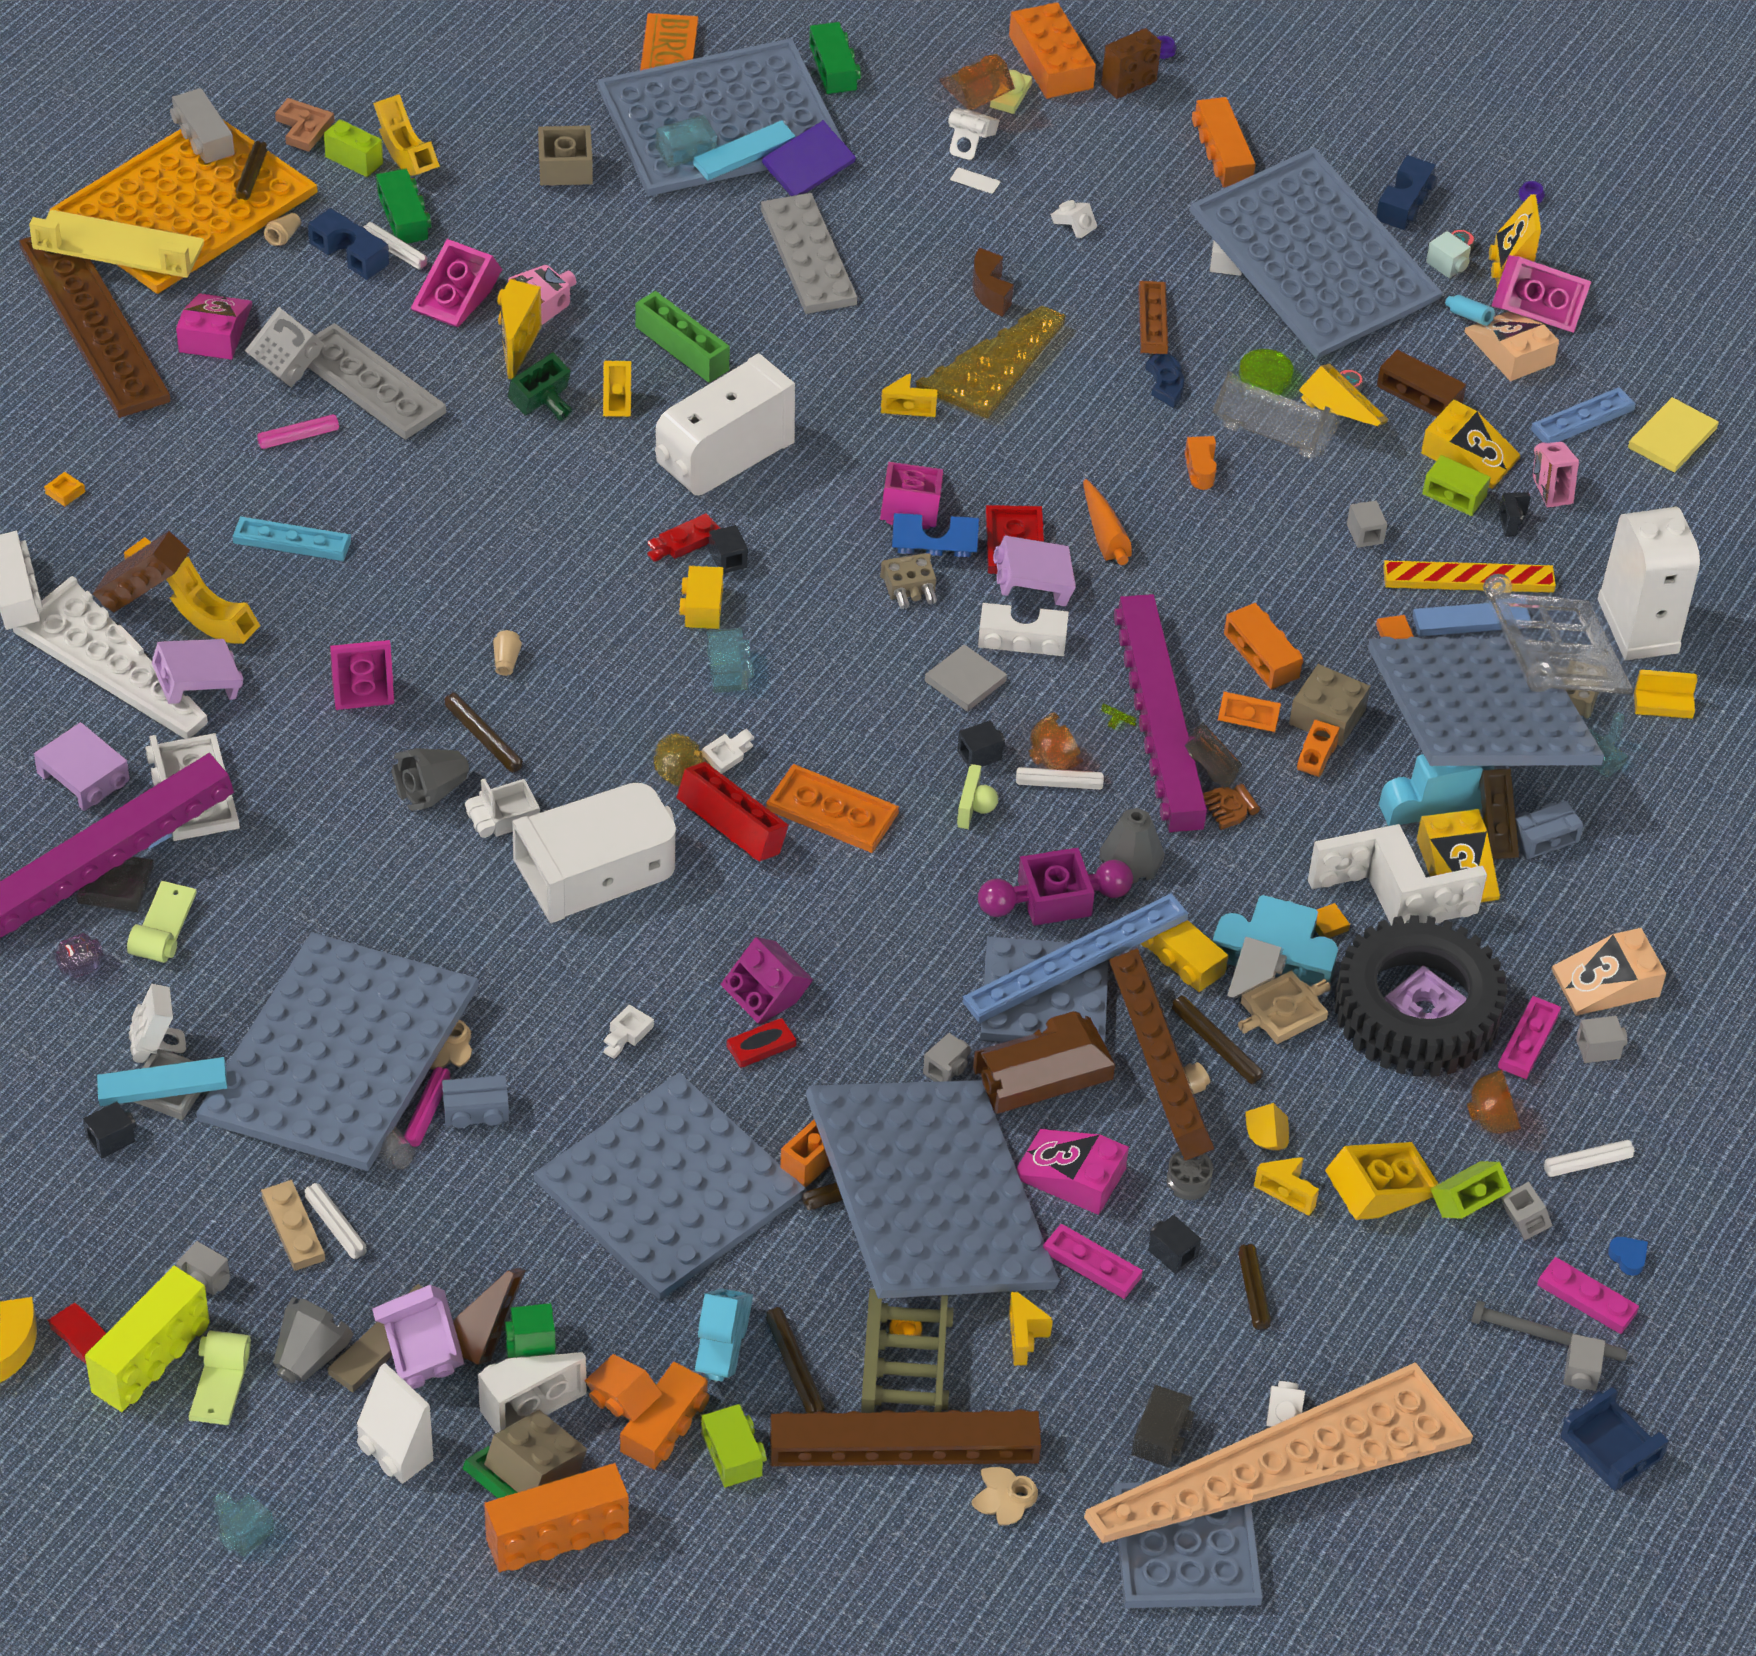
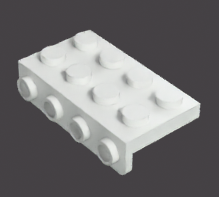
M215 733L160 744L157 743L156 735L149 736L150 746H146L145 750L148 764L154 763L155 768H151L154 786L209 752L225 770ZM232 795L207 809L197 818H193L178 827L172 833L173 840L177 841L239 829V820Z

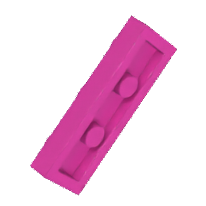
M1532 996L1499 1060L1498 1068L1527 1080L1560 1015L1561 1007Z
M1063 1224L1058 1226L1043 1245V1248L1048 1251L1050 1257L1124 1300L1142 1278V1269Z
M1557 1257L1545 1269L1537 1283L1539 1287L1619 1334L1623 1333L1639 1309V1305Z

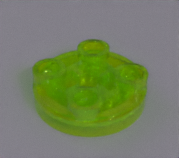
M1252 350L1245 354L1240 361L1239 377L1241 379V386L1246 390H1255L1268 393L1271 396H1279L1293 378L1294 367L1291 360L1276 350Z

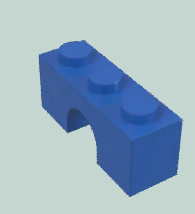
M894 513L892 547L898 548L897 553L914 554L915 549H926V553L931 555L943 556V550L954 551V556L971 557V552H977L979 518L950 516L948 532L942 537L932 538L923 531L922 515Z

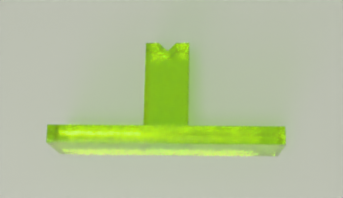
M1104 703L1102 704V712L1112 716L1108 722V727H1112L1115 730L1121 720L1133 726L1136 725L1137 718Z

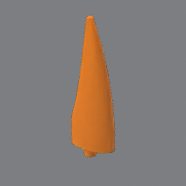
M1085 479L1083 481L1085 497L1097 544L1105 561L1116 559L1119 565H1125L1129 560L1128 557L1132 556L1131 542L1110 504L1088 479Z

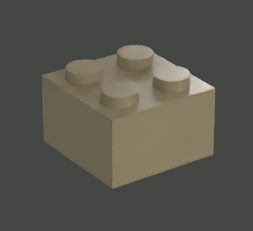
M590 125L538 127L540 185L593 184Z
M1317 664L1293 700L1289 724L1306 732L1310 731L1315 719L1340 727L1337 745L1342 746L1367 708L1370 685ZM1317 731V735L1330 738L1326 731Z
M539 1409L494 1434L484 1465L515 1491L521 1492L579 1474L587 1448Z

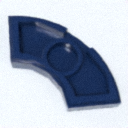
M1169 352L1167 354H1155L1146 362L1145 367L1156 381L1152 388L1151 396L1174 408L1180 401L1184 390L1182 367Z

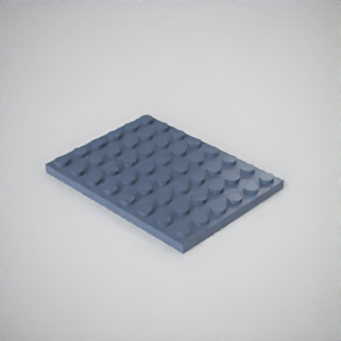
M792 38L597 80L598 90L647 196L768 170L762 163V157L707 181L693 162L696 156L781 120L796 137L824 120L843 142Z
M1315 147L1198 200L1190 206V213L1316 359L1441 298L1442 291Z
M1381 637L1380 639L1369 640L1368 650L1430 766L1602 765L1603 752L1535 639L1529 637H1519L1518 639H1504L1501 637H1492L1491 639H1477L1474 637H1464L1463 639H1449L1447 637H1437L1435 639H1422L1419 637L1394 639L1392 637Z
M311 932L227 1063V1089L213 1090L208 1093L196 1112L198 1121L369 1171L478 989V978Z
M982 1080L813 1085L808 1087L806 1097L878 1299L1056 1289L1059 1283L1057 1273L1048 1251L1043 1248L1045 1242Z

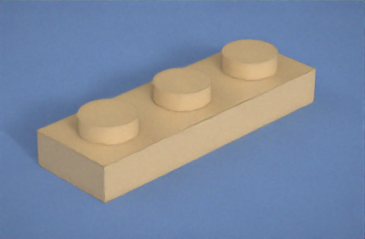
M290 1180L262 1189L263 1201L294 1271L325 1261V1253L293 1181Z

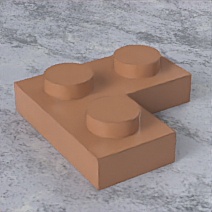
M287 98L275 113L277 122L293 127L285 136L286 144L310 152L324 132L334 122V113Z

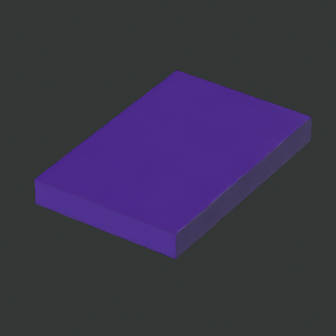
M822 120L763 157L762 163L790 196L807 193L855 162L856 157L827 123Z

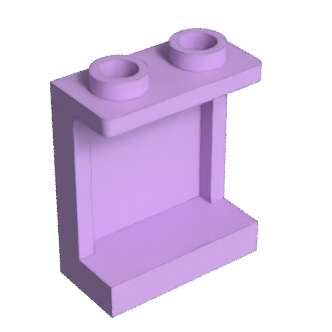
M1004 536L1000 547L997 546L995 548L993 560L994 563H997V583L1000 584L1002 595L1008 596L1013 586L1053 592L1055 605H1067L1076 588L1069 546Z
M225 639L163 641L157 643L152 665L168 704L180 703L183 691L225 689L229 700L236 699L238 690L243 685V676L235 665L233 652L229 651Z
M81 722L34 753L37 774L43 779L51 775L77 796L79 807L83 811L98 804L116 789L122 788L130 779L127 760Z
M428 1285L372 1308L375 1321L385 1326L397 1374L412 1389L423 1386L425 1380L432 1377L441 1378L454 1373V1368L464 1365L446 1294L443 1289Z

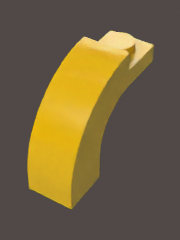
M400 94L373 103L382 127L379 129L388 152L400 169L407 168L409 175L414 176L440 167L431 141L422 142L412 129Z
M189 557L184 559L175 574L166 579L174 591L170 599L176 608L195 627L215 639H225L227 643L244 644L261 626L248 603L228 602L214 594L203 582Z
M32 1297L0 1301V1383L15 1374L25 1364L34 1348L37 1324Z

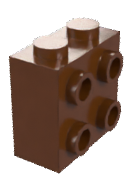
M1144 28L1105 45L1101 86L1118 99L1157 82L1161 41L1147 28Z

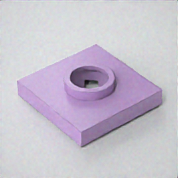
M1425 966L1419 968L1384 997L1398 1011L1409 1016L1424 1019L1447 1016L1458 1010L1467 999ZM1427 1001L1433 1004L1435 1008L1432 1009L1431 1013H1423V1008L1417 1006L1416 1003Z

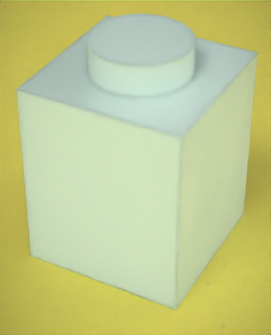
M1446 231L1429 243L1426 263L1450 279L1468 267L1471 247Z

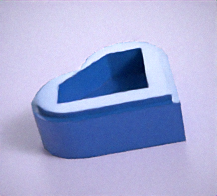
M1616 1237L1610 1242L1608 1255L1614 1262L1619 1263V1268L1622 1272L1635 1276L1640 1274L1644 1268L1648 1242L1627 1237Z

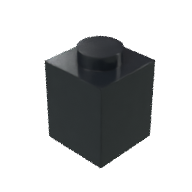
M737 525L709 531V552L716 566L723 567V574L747 568L748 547Z
M991 720L959 731L957 751L968 768L971 764L983 767L1002 760L1005 738L1003 733L995 728Z
M117 1101L83 1118L86 1138L101 1159L135 1142L134 1128L137 1127L136 1121L129 1110L124 1112Z
M1172 1215L1165 1222L1159 1221L1151 1229L1148 1251L1175 1275L1198 1258L1201 1238L1175 1215Z

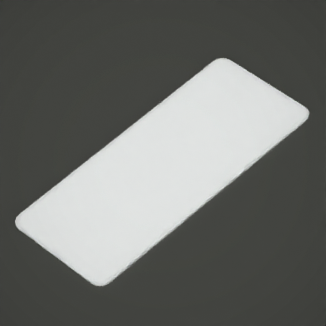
M957 168L950 178L952 181L991 194L994 193L1000 184L998 180L962 168Z

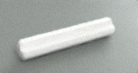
M369 222L366 226L364 225L368 232L383 239L388 244L389 252L418 270L427 265V256L372 222Z
M1019 767L1016 771V783L1018 785L1100 790L1104 782L1102 772Z
M1623 1140L1547 1158L1544 1170L1547 1176L1553 1177L1633 1157L1635 1151L1630 1140Z
M314 1183L305 1189L306 1199L350 1257L358 1259L360 1256H364L367 1252L366 1244L321 1185Z

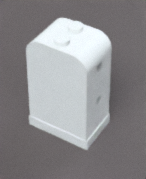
M760 353L754 355L744 364L670 407L662 414L656 425L655 453L657 462L694 495H703L778 450L788 447L794 443L795 383Z
M1678 507L1621 514L1619 517L1598 601L1625 661L1677 654L1680 651L1681 638L1699 571L1700 557L1697 543L1682 511Z
M630 783L542 813L512 820L513 860L550 924L564 919L565 916L668 879L675 870L676 827L673 813L669 806L663 805L655 790L643 783Z

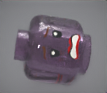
M79 933L60 941L58 950L54 952L57 965L62 974H68L73 978H78L97 970L100 965L99 957L104 955L98 939L92 940L86 933Z

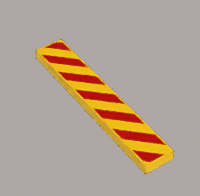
M1384 560L1383 566L1385 588L1554 593L1556 587L1553 565Z

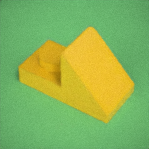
M604 361L603 416L631 417V361Z
M907 374L882 389L881 413L926 417L936 416L937 390L910 388L911 374Z
M1302 1157L1260 1163L1257 1167L1254 1187L1308 1216L1316 1207L1319 1189L1309 1181L1299 1178L1303 1165Z
M1011 1292L1009 1315L1014 1366L1027 1365L1028 1352H1034V1338L1050 1337L1053 1320L1047 1313L1020 1293Z

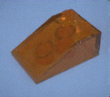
M997 53L984 56L939 78L940 83L968 110H973L1015 89L1007 63Z

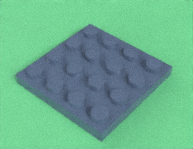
M987 936L984 986L1069 943ZM1108 960L982 1022L980 1040L1008 1042L1032 1035L1038 1029L1042 1033L1048 1028L1045 1023L1050 1018L1076 1011L1084 1019L1085 1015L1091 1018L1105 1044Z
M1147 1482L1114 1483L1113 1497ZM1251 1503L1118 1539L1124 1608L1261 1605L1262 1603Z

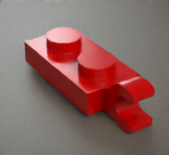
M705 513L660 533L659 538L649 540L648 546L652 551L647 552V555L653 562L659 561L669 554L676 559L709 544V531L720 529V527Z

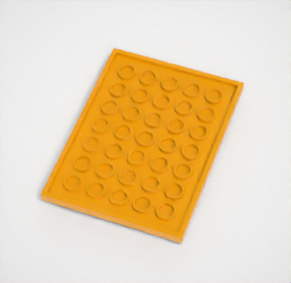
M223 120L233 134L234 155L205 164L200 155L194 153L190 140L185 139L181 129L53 206L50 208V211L56 210L203 238L204 246L190 272L192 273L266 226L268 222L279 218L318 193L316 183L267 151L249 199H237L235 189L255 141ZM118 265L156 294L184 278Z

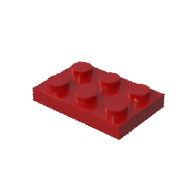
M986 505L988 574H997V563H994L993 556L995 548L997 546L1000 547L1004 536L1044 542L1042 506Z

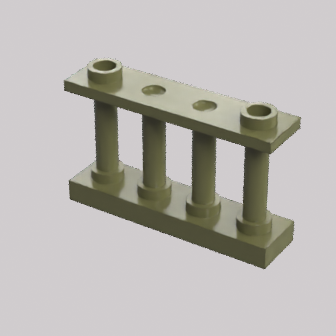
M869 1288L861 1413H874L875 1405L881 1406V1402L934 1406V1412L948 1410L949 1390H943L946 1327L953 1326L954 1307H947L948 1295H941L940 1310L888 1306V1303H883L882 1298H877L875 1289ZM887 1319L939 1323L938 1337L886 1334V1330H880V1322L887 1323ZM885 1347L938 1350L937 1365L884 1361V1358L878 1357V1350H885ZM883 1374L936 1378L935 1393L882 1389L883 1386L876 1385V1378H883Z

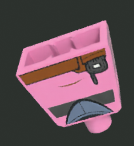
M543 265L508 278V282L512 279L541 287L542 325L569 306L570 287L576 285V278L571 271L568 270L559 275L548 265Z
M1543 442L1538 444L1534 449L1533 479L1547 508L1573 504L1579 460L1564 442Z

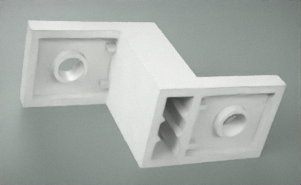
M1400 824L1316 841L1313 848L1308 882L1312 889L1368 878L1392 926L1393 918L1402 916L1404 923H1409L1410 915H1419V923H1426L1427 916L1436 917L1435 923H1441L1444 920L1469 917L1477 914L1487 874L1483 866L1426 878Z

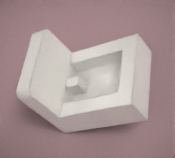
M1073 200L1066 201L1060 204L1059 209L1051 214L1054 224L1072 225L1076 238L1084 237L1097 227L1090 203H1074Z
M1279 1381L1278 1387L1271 1386L1266 1426L1272 1427L1302 1413L1305 1391L1298 1390L1297 1383Z

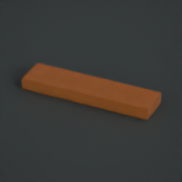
M1139 281L1140 353L1167 354L1166 282Z

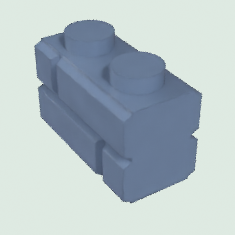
M1567 801L1556 805L1549 803L1543 806L1541 810L1532 813L1522 812L1515 818L1518 847H1520V851L1526 859H1531L1579 842L1583 830V822L1576 813L1574 814V810Z
M506 1075L442 1080L445 1126L465 1128L470 1124L478 1123L493 1126L503 1121H509Z

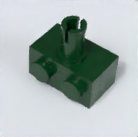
M552 352L511 379L507 397L525 416L541 405H546L557 419L561 421L572 412V408L558 395L567 389L571 371Z

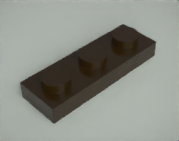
M1511 769L1483 770L1480 779L1482 815L1488 833L1493 860L1519 858Z

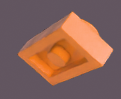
M1224 691L1218 720L1275 732L1281 703Z

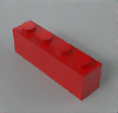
M707 762L685 768L676 796L678 800L759 862L780 854L789 826L786 822Z

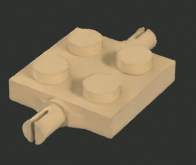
M1291 970L1243 994L1241 1004L1248 1010L1251 1016L1238 1022L1239 1029L1245 1034L1256 1027H1261L1276 1044H1279L1327 1019L1328 1011L1319 1002L1317 996L1331 990L1329 982L1323 979L1309 986L1301 981Z

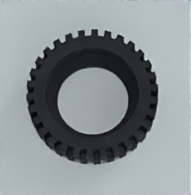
M1410 915L1409 923H1404L1402 916L1394 917L1392 926H1389L1386 920L1378 922L1377 931L1370 926L1365 929L1364 936L1358 934L1354 938L1353 946L1349 944L1345 957H1343L1341 962L1334 1009L1335 1014H1338L1337 1022L1339 1027H1344L1343 1035L1347 1040L1354 1038L1353 1047L1358 1052L1366 1048L1365 1058L1371 1062L1376 1057L1381 1058L1380 1067L1388 1069L1390 1063L1397 1065L1396 1073L1405 1074L1406 1068L1414 1069L1413 1076L1422 1077L1423 1070L1429 1069L1430 1076L1434 1077L1440 1075L1441 1068H1445L1448 1075L1456 1072L1457 1064L1462 1069L1470 1066L1472 1059L1477 1062L1482 1058L1483 1052H1488L1492 1047L1493 1040L1496 1039L1505 1006L1507 984L1504 983L1506 975L1504 970H1500L1501 962L1498 957L1491 959L1493 950L1488 945L1480 948L1482 939L1476 934L1471 939H1468V929L1460 926L1457 932L1451 930L1453 922L1444 920L1443 926L1435 925L1436 917L1427 916L1426 923H1419V915ZM1404 965L1433 968L1455 979L1467 991L1468 997L1458 1010L1444 1017L1424 1019L1409 1016L1395 1009L1384 999L1378 988L1377 974L1389 968Z

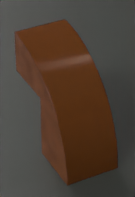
M979 247L974 259V293L983 306L1003 317L1012 305L1013 284L1000 279L1002 277L1003 256Z

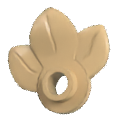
M459 1020L430 1069L434 1070L436 1067L443 1068L450 1062L455 1066L462 1067L469 1061L472 1054V1049L469 1045L471 1031L463 1021Z
M984 1468L981 1470V1476L988 1488L976 1495L971 1504L983 1514H996L999 1525H1010L1019 1521L1024 1514V1510L1035 1504L1038 1498V1489L1030 1478L1015 1476L1008 1468ZM1022 1492L1026 1494V1496L1016 1495V1493Z

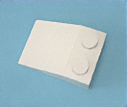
M583 1352L509 1358L498 1364L487 1366L478 1374L480 1412L495 1433H498L539 1409L546 1415L587 1394L584 1381L586 1380V1356Z
M384 1363L378 1370L357 1422V1443L366 1455L372 1454L379 1461L382 1470L388 1476L392 1477L394 1475L403 1484L433 1461L430 1405L395 1371Z

